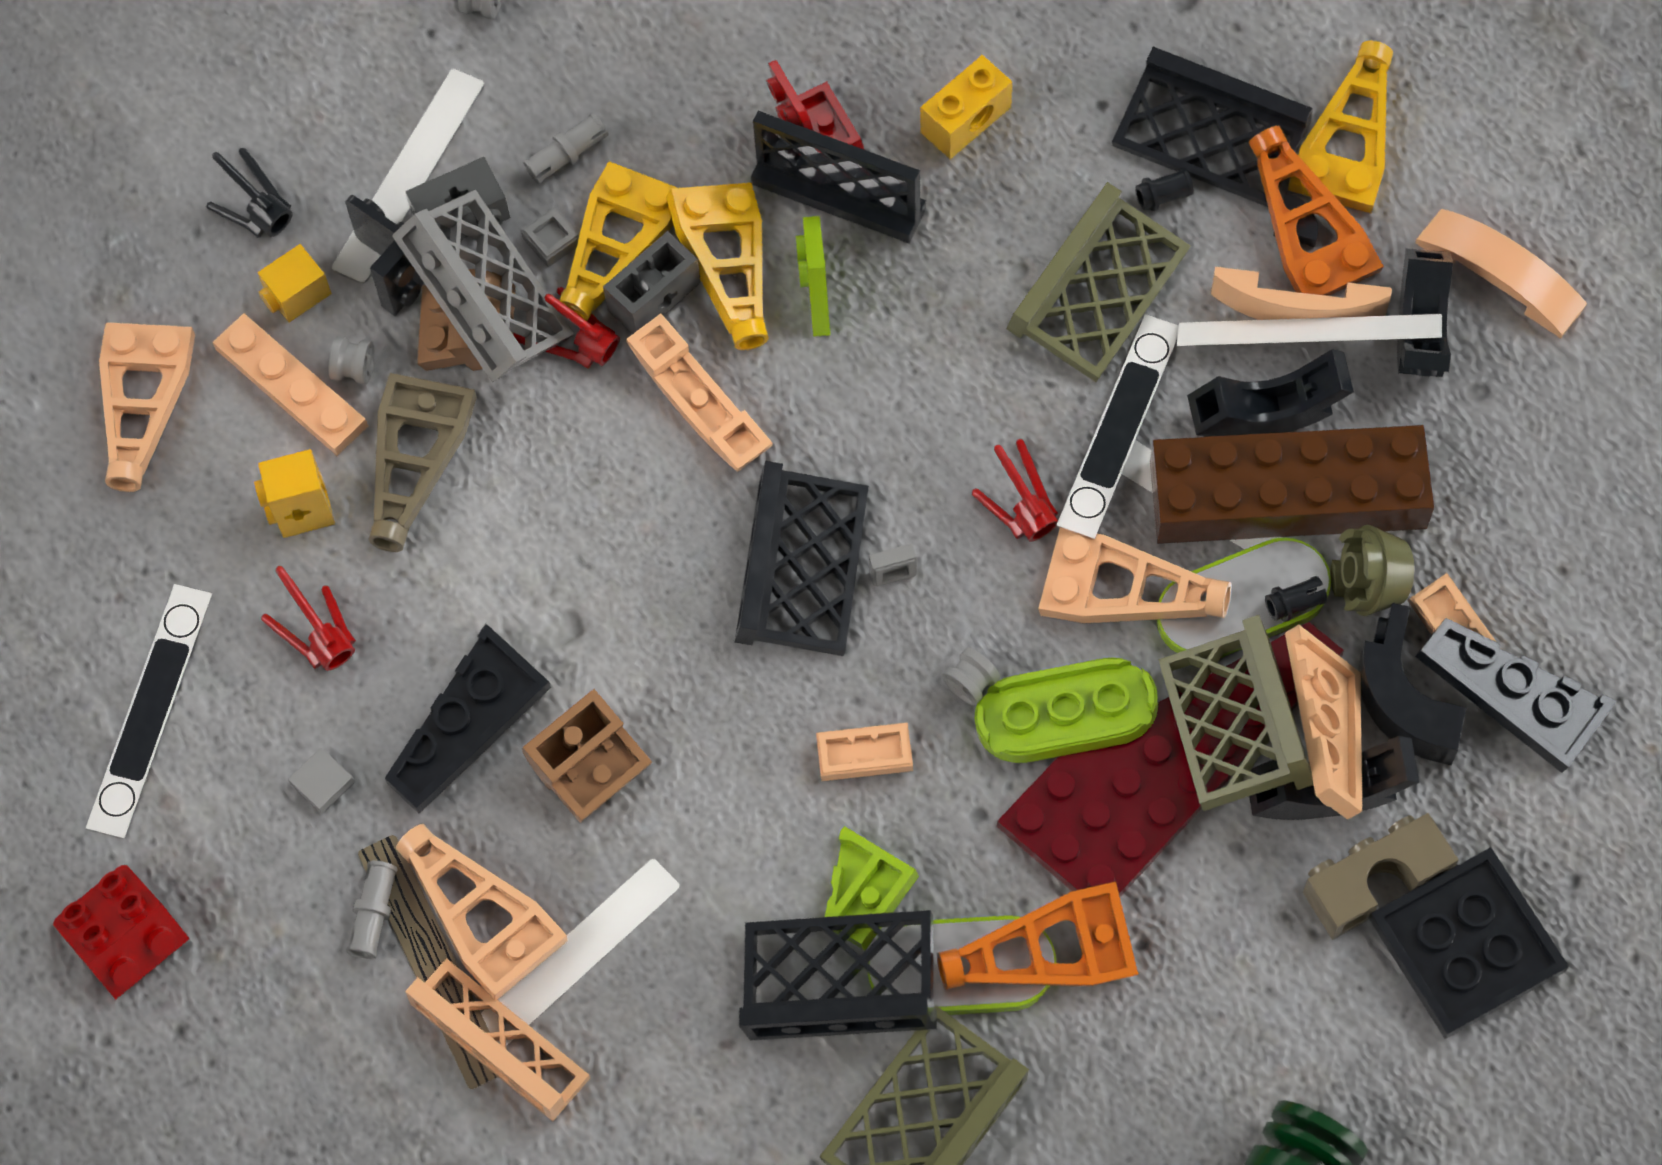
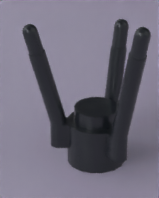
M240 148L239 154L266 193L259 192L220 153L214 152L212 158L252 198L246 209L250 214V220L213 202L207 203V209L248 229L257 238H260L263 233L269 237H274L281 233L292 218L291 205L280 196L247 149Z

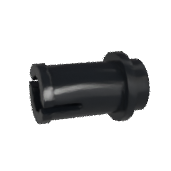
M1181 169L1179 172L1151 180L1149 177L1143 178L1141 184L1135 186V193L1138 203L1143 210L1157 211L1161 204L1193 195L1194 187L1188 171Z
M1313 576L1309 580L1281 589L1279 586L1272 588L1271 594L1265 596L1266 608L1274 621L1281 619L1287 622L1291 620L1293 614L1317 605L1326 604L1327 593L1325 589L1308 595V593L1316 591L1317 587L1323 585L1320 578Z

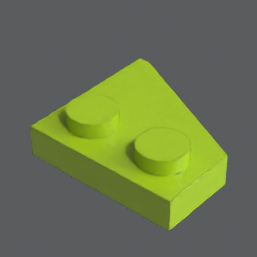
M820 216L802 217L804 235H795L800 287H809L813 337L828 336L831 334Z
M844 826L839 835L841 847L837 866L833 868L831 879L833 891L827 901L825 917L893 913L919 878L916 869ZM870 928L857 929L847 940L865 951L876 937V934ZM833 930V932H835V933H837V934H839V933L842 931V930Z

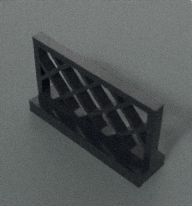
M1153 46L1146 60V68L1112 140V146L1177 172L1181 169H1186L1192 178L1268 207L1265 193L1250 187L1245 177V174L1259 169L1257 161L1241 167L1233 148L1249 142L1254 136L1268 128L1280 126L1284 134L1292 137L1289 145L1297 152L1302 139L1305 138L1311 125L1313 108ZM1150 82L1167 88L1172 101L1150 109L1145 98ZM1176 92L1181 93L1185 96L1178 98ZM1196 100L1206 103L1212 116L1189 124L1182 106ZM1141 104L1144 111L1136 114ZM1216 107L1224 111L1218 113ZM1176 108L1184 127L1161 135L1154 116ZM1236 115L1247 119L1252 131L1229 140L1222 121ZM1147 119L1155 135V138L1141 144L1125 138L1131 125ZM1256 123L1263 125L1264 127L1258 129ZM1216 124L1223 143L1201 151L1193 132ZM1188 135L1195 154L1182 159L1170 156L1165 143ZM1159 146L1161 152L1152 148ZM1227 150L1235 169L1221 175L1209 171L1205 158ZM1279 153L1272 154L1268 157L1270 159H1275L1279 156ZM1199 161L1201 167L1195 166L1193 163ZM1239 177L1241 183L1231 179ZM1283 181L1279 182L1278 184L1279 190L1282 186Z
M757 112L753 120L757 162L751 175L753 186L910 244L926 210V200L920 198V170L764 112Z
M765 460L759 479L734 643L752 646L755 640L844 656L869 486L782 470V463ZM788 485L806 488L814 498V501L797 511L786 497ZM837 494L857 497L855 511L842 520L827 502ZM820 506L834 525L816 536L803 517ZM785 510L790 517L782 521ZM853 521V528L851 532L846 525ZM795 523L808 539V542L791 553L780 539V533ZM839 531L849 543L850 549L847 554L835 561L821 542ZM814 547L828 566L810 577L796 559ZM779 551L784 558L776 563ZM845 563H847L846 574L841 568ZM789 564L803 583L784 594L773 579L775 572ZM833 572L844 586L843 594L829 602L815 583ZM808 589L822 608L806 619H803L790 600ZM771 593H773L777 600L770 604ZM842 604L841 612L839 615L834 608ZM781 606L785 608L797 624L786 632L766 629L768 615ZM827 614L838 628L837 640L831 641L818 638L809 625ZM802 631L805 636L797 635V633Z
M931 910L745 922L743 1007L739 1008V1027L750 1041L937 1029V1011L934 1007L933 914ZM921 925V940L908 953L892 940L903 926ZM878 927H888V928L883 932V931H882L880 928H878ZM870 928L879 938L859 956L845 941L857 929ZM833 930H842L838 935L833 932ZM823 931L832 941L813 959L798 945L811 932ZM788 933H796L792 938L787 935ZM777 934L786 944L766 962L757 953L758 935ZM887 944L902 959L883 978L868 962ZM841 947L855 962L838 980H835L821 966ZM795 950L809 965L789 983L775 969ZM920 954L921 966L915 961ZM757 962L763 966L758 973ZM909 965L921 975V993L901 994L891 984ZM864 968L879 983L866 996L854 997L844 987ZM817 971L832 986L819 999L807 1000L798 990ZM770 974L785 987L773 1002L756 1003V988ZM886 989L891 993L890 995H881ZM839 992L844 996L842 998H835ZM793 995L798 999L794 1001H788Z

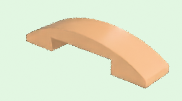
M1440 209L1416 239L1415 243L1425 250L1450 252L1453 264L1458 261L1527 306L1524 315L1559 338L1563 337L1587 305L1585 300L1568 282L1533 253L1500 232L1467 216Z
M1215 267L1211 295L1220 302L1257 320L1386 316L1392 288L1357 283H1347L1344 298L1257 288L1259 272Z
M659 314L626 339L645 370L682 417L737 472L773 446V442L745 410L743 412L739 411L689 353V345L662 314Z

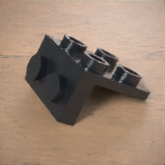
M350 195L345 204L355 236L359 241L381 255L370 267L381 306L396 316L404 306L408 307L415 302L421 292V286L424 284L392 237L405 223L399 222L395 224L386 218L384 211L372 200L366 198L362 201L358 197Z

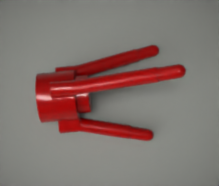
M559 287L557 289V294L559 296L562 295L564 288ZM546 294L544 297L545 301L580 329L574 339V344L579 347V352L558 345L545 352L576 361L587 369L591 367L593 362L600 366L605 365L616 351L620 337L592 313L586 321L553 295ZM513 333L518 343L525 346V337Z
M1018 439L1016 446L1036 495L1030 493L1001 445H996L994 451L1022 497V500L1013 508L1016 514L1015 518L1011 517L979 489H973L972 495L1007 525L1016 539L1025 535L1029 542L1041 539L1056 527L1058 523L1056 515L1058 512L1047 496L1024 440Z
M277 566L275 571L283 585L315 629L308 637V640L311 642L310 647L270 615L263 614L261 620L304 655L314 669L322 665L326 671H331L343 665L354 654L355 648L352 644L356 640L346 627L330 587L325 585L321 591L335 627L331 623H322L282 566Z

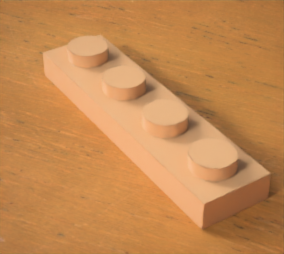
M245 313L212 342L216 351L336 456L368 427L366 419Z

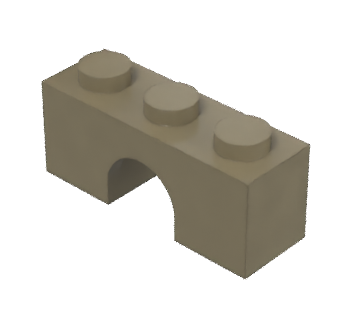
M1429 813L1416 820L1412 815L1404 817L1388 829L1390 834L1377 841H1374L1372 837L1366 838L1348 851L1350 856L1337 863H1334L1332 859H1328L1308 872L1310 878L1306 881L1303 894L1332 940L1368 921L1370 914L1376 910L1378 903L1367 885V879L1377 873L1393 874L1404 882L1409 891H1412L1457 865L1459 859Z

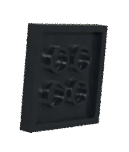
M1492 847L1375 910L1368 918L1444 1039L1556 978L1569 968V965Z

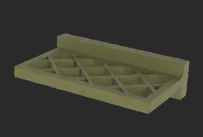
M1109 182L1105 184L1015 310L1006 328L1020 339L1025 334L1095 382L1103 374L1191 247V245L1119 198L1122 191ZM1118 214L1134 223L1137 237L1115 239L1112 223ZM1106 233L1108 241L1099 242ZM1162 242L1176 252L1170 261L1152 264L1147 244ZM1139 245L1144 265L1122 268L1118 248ZM1110 249L1114 269L1092 272L1089 259L1091 252ZM1083 265L1084 274L1076 275V273ZM1163 271L1156 280L1154 272ZM1146 274L1149 292L1144 295L1129 297L1124 277ZM1116 278L1121 298L1099 301L1095 281ZM1087 282L1091 302L1069 305L1066 294L1067 286L1069 284ZM1060 299L1061 306L1053 307L1057 300ZM1139 304V306L1133 313L1131 305ZM1123 306L1126 318L1125 326L1106 330L1101 309ZM1093 311L1097 331L1075 334L1071 314ZM1063 315L1068 335L1052 337L1038 327L1046 317ZM1116 337L1114 342L1109 347L1108 338ZM1100 339L1103 357L1097 366L1080 356L1079 342ZM1065 344H1070L1071 349L1066 347Z
M1260 614L1242 620L1245 629L1243 631L1158 659L1203 811L1293 781L1297 790L1314 785L1311 768ZM1242 648L1244 655L1234 669L1218 664L1224 653ZM1189 665L1200 668L1190 684L1175 679L1172 672ZM1247 669L1249 670L1250 675L1245 674ZM1210 673L1227 678L1217 695L1201 689ZM1238 683L1254 688L1245 705L1228 699ZM1194 698L1210 703V706L1200 720L1185 714ZM1258 705L1260 706L1261 711L1256 710ZM1221 708L1238 714L1228 731L1212 725ZM1249 718L1266 725L1256 741L1239 735ZM1189 727L1194 729L1192 733H1190ZM1205 733L1221 739V742L1211 756L1195 750ZM1269 741H1271L1272 747L1267 746ZM1232 744L1250 750L1239 767L1222 761ZM1260 755L1276 760L1279 767L1278 770L1263 775L1250 772ZM1200 764L1205 765V766L1203 767L1202 771H1201V768H1200ZM1215 770L1233 776L1226 787L1207 792L1206 784Z
M935 1005L937 1022L954 1034L956 1050L928 1054L926 1036L930 1030L915 1031L822 1152L820 1160L827 1165H847L835 1156L845 1141L866 1138L870 1163L866 1165H964L1027 1081L1029 1069L1015 1058L1010 1060ZM960 1039L973 1048L962 1049ZM921 1043L922 1055L911 1056ZM983 1055L997 1065L987 1080L967 1082L963 1057ZM957 1058L961 1083L933 1087L930 1062ZM924 1063L927 1088L899 1091L897 1073L904 1065ZM892 1081L894 1092L882 1094ZM980 1089L970 1102L968 1090ZM962 1091L965 1106L962 1114L958 1118L938 1120L935 1095ZM929 1096L932 1121L904 1125L901 1100ZM895 1100L899 1126L870 1129L868 1111L875 1103ZM863 1119L865 1130L853 1132ZM951 1127L941 1140L940 1128ZM934 1129L936 1148L931 1155L909 1158L906 1133ZM900 1134L903 1159L875 1163L872 1137Z

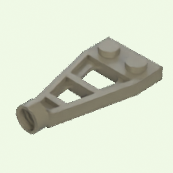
M389 373L377 415L374 523L368 539L373 546L389 552H400L403 550L410 526L466 435L477 399L475 389ZM404 424L438 431V438L427 455L417 457L399 452L398 432ZM394 468L421 473L416 487L409 497L389 493L391 474ZM388 519H394V520H396L398 523H395V522H392V521H388Z

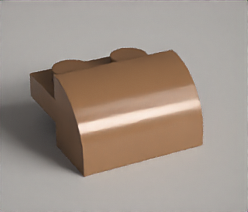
M468 269L472 276L475 277V269ZM486 271L485 282L501 288L502 276ZM512 282V293L515 294L516 285ZM422 285L417 364L425 371L465 364L472 371L483 369L427 286ZM487 296L500 314V301ZM511 306V319H514L515 307Z
M595 689L591 690L522 747L525 758L549 791L553 790L580 823L652 763L650 758L623 728L624 723Z

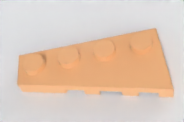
M1297 625L1287 631L1285 636L1315 795L1324 805L1333 808L1348 820L1362 812L1360 671L1302 626Z

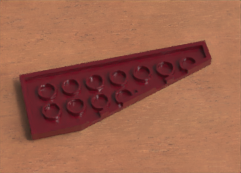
M1310 622L1301 625L1342 657L1344 650ZM1283 635L1270 643L1291 709L1293 710L1298 705L1286 636ZM1240 659L1230 663L1226 667L1234 669L1240 661ZM1247 669L1245 674L1250 675L1249 670ZM1212 673L1208 676L1201 689L1217 695L1227 678ZM1238 683L1228 699L1245 705L1254 688ZM1167 697L1158 702V711L1153 724L1139 738L1121 745L1057 757L998 819L997 827L1071 891L1116 882L1119 896L1121 897L1202 809L1170 698ZM1194 698L1185 714L1200 720L1210 706V703ZM1258 705L1256 710L1261 711L1260 706ZM1221 708L1212 725L1228 731L1238 714ZM1249 718L1239 735L1256 741L1266 725ZM1189 727L1190 733H1192L1194 729ZM1205 733L1195 750L1211 756L1221 742V739ZM1232 744L1222 761L1239 767L1250 750ZM1200 764L1201 771L1205 766L1203 764ZM1215 770L1206 784L1207 792L1221 789L1232 776Z

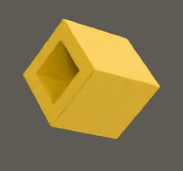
M301 244L257 272L263 289L258 291L262 301L272 313L279 310L289 323L332 294L324 272Z

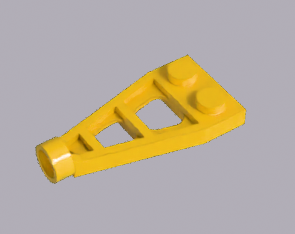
M1373 40L1361 43L1355 64L1302 143L1298 156L1343 206L1367 213H1372L1385 170L1387 71L1393 57V50L1388 45ZM1352 93L1373 99L1370 120L1343 114L1342 111ZM1337 130L1349 131L1364 137L1365 156L1362 161L1359 162L1326 153L1325 147ZM1290 178L1288 191L1311 197L1298 178Z
M608 161L589 195L568 283L559 301L563 302L587 321L592 311L605 300L603 286L667 231L670 232L674 224L666 197L671 188L677 187ZM610 212L643 223L641 231L625 244L602 234L605 218ZM594 249L619 259L605 277L585 270Z
M752 182L671 188L666 198L676 236L680 243L698 259L700 280L729 334L732 335L735 348L738 350H750L764 345L769 340L763 319L762 219ZM736 231L740 236V257L729 259L715 258L704 240V233ZM744 273L748 297L729 298L725 293L719 275Z

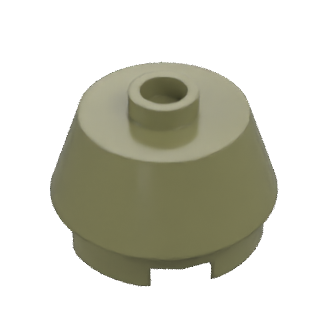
M1364 525L1359 529L1351 528L1345 530L1338 539L1345 543L1341 559L1332 560L1331 563L1333 594L1335 597L1344 598L1346 602L1344 610L1356 611L1361 616H1368L1391 608L1392 603H1404L1411 592L1414 581V558L1409 544L1405 540L1372 525Z

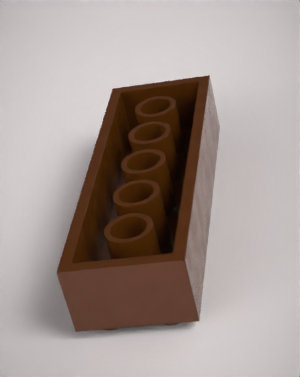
M1424 425L1153 440L1150 470L1157 544L1342 534L1347 529H1359L1364 525H1372L1383 531L1420 530L1428 528L1434 510Z

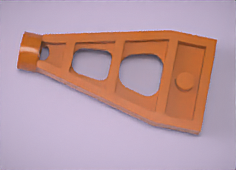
M1273 126L1254 136L1249 141V145L1257 158L1283 269L1295 292L1329 296L1345 289L1347 283H1358L1381 272L1384 266L1365 230L1290 147L1280 126ZM1277 151L1279 153V156L1275 159L1268 157ZM1290 177L1298 178L1311 196L1310 202L1293 210L1286 208L1278 188L1279 182ZM1311 214H1318L1336 231L1337 240L1321 249L1308 253L1300 246L1296 225L1298 220Z
M1116 882L1069 892L958 950L954 948L937 952L939 973L945 990L965 986V984L1094 986L1139 975ZM1063 920L1074 923L1082 952L1080 960L1073 964L1051 963L1045 960L1039 945V936L1043 930ZM1016 937L1025 938L1031 961L1030 966L1013 970L999 969L996 966L993 955L994 947L999 943ZM960 957L967 959L970 964L969 972L964 975Z

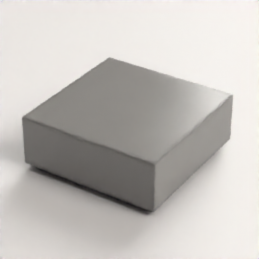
M556 207L521 230L522 238L547 267H550L577 247L580 235Z
M912 543L869 555V573L873 586L878 587L917 575V556Z
M322 748L316 751L288 778L289 783L321 814L355 783L353 776Z

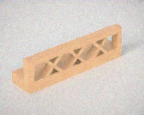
M447 958L425 983L417 977L405 991L410 1005L552 1122L590 1079V1075L499 1000L495 1001L483 987ZM448 975L463 986L464 1003L450 1004L435 992ZM469 992L480 1001L470 1002ZM484 1009L494 1011L498 1015L499 1032L485 1033L471 1021L470 1011ZM505 1021L516 1030L505 1031ZM527 1038L534 1044L535 1061H519L506 1050V1040ZM540 1050L549 1056L551 1060H541ZM562 1067L574 1079L560 1094L542 1079V1069Z

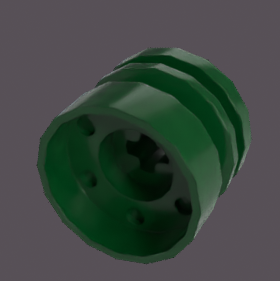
M1284 1100L1277 1102L1271 1114L1274 1121L1267 1122L1262 1131L1266 1140L1274 1147L1254 1145L1244 1165H1361L1368 1152V1148L1358 1136L1333 1118L1300 1103Z

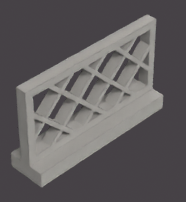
M476 190L433 210L428 211L426 208L415 213L392 235L492 382L502 378L513 368L561 344L574 335V332L561 313L545 301L546 291ZM468 206L478 220V227L462 220L464 207ZM437 223L451 228L450 240L446 238ZM461 233L477 239L476 251L460 245ZM488 245L499 250L503 256V263L487 257ZM462 259L475 264V277L472 276ZM486 269L502 276L501 288L485 282ZM512 280L523 285L528 293V299L512 293ZM487 296L500 301V314ZM511 306L527 312L526 324L510 318ZM537 317L547 320L555 332L553 336L537 329ZM512 332L525 337V350L520 346Z

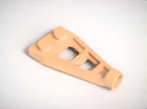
M106 322L99 367L109 456L105 483L110 488L123 492H134L141 488L143 475L189 375L195 333L192 327ZM126 371L161 372L162 380L151 399L126 398L123 389L124 373ZM123 414L150 415L147 429L142 439L121 438V417Z
M1060 527L1038 609L1041 616L1079 623L1207 617V615L1225 618L1230 603L1231 582L1205 578L1103 534H1097L1095 539ZM1104 563H1113L1129 570L1134 576L1130 593L1122 598H1096L1093 595V589L1099 566ZM1157 576L1176 582L1178 589L1175 600L1169 603L1144 601L1142 595L1147 577ZM1207 593L1206 600L1201 601V596Z
M424 824L413 827L399 840L396 850L413 867L464 967L495 1001L568 942L565 932L536 901L433 835ZM452 868L461 871L476 885L475 889L456 904H452L437 884V880ZM484 900L496 903L512 916V922L487 943L477 941L466 922L467 913Z

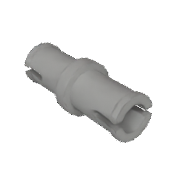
M592 113L564 135L559 132L553 136L554 142L531 158L523 161V164L535 182L540 184L545 178L568 162L571 165L579 160L578 155L602 138H606L609 135L608 131L597 115Z
M377 860L367 863V873L361 897L355 900L353 906L356 918L349 946H347L346 950L348 954L363 959H374L377 957V948L384 920L390 918L391 907L388 906L394 877L397 873L396 866Z

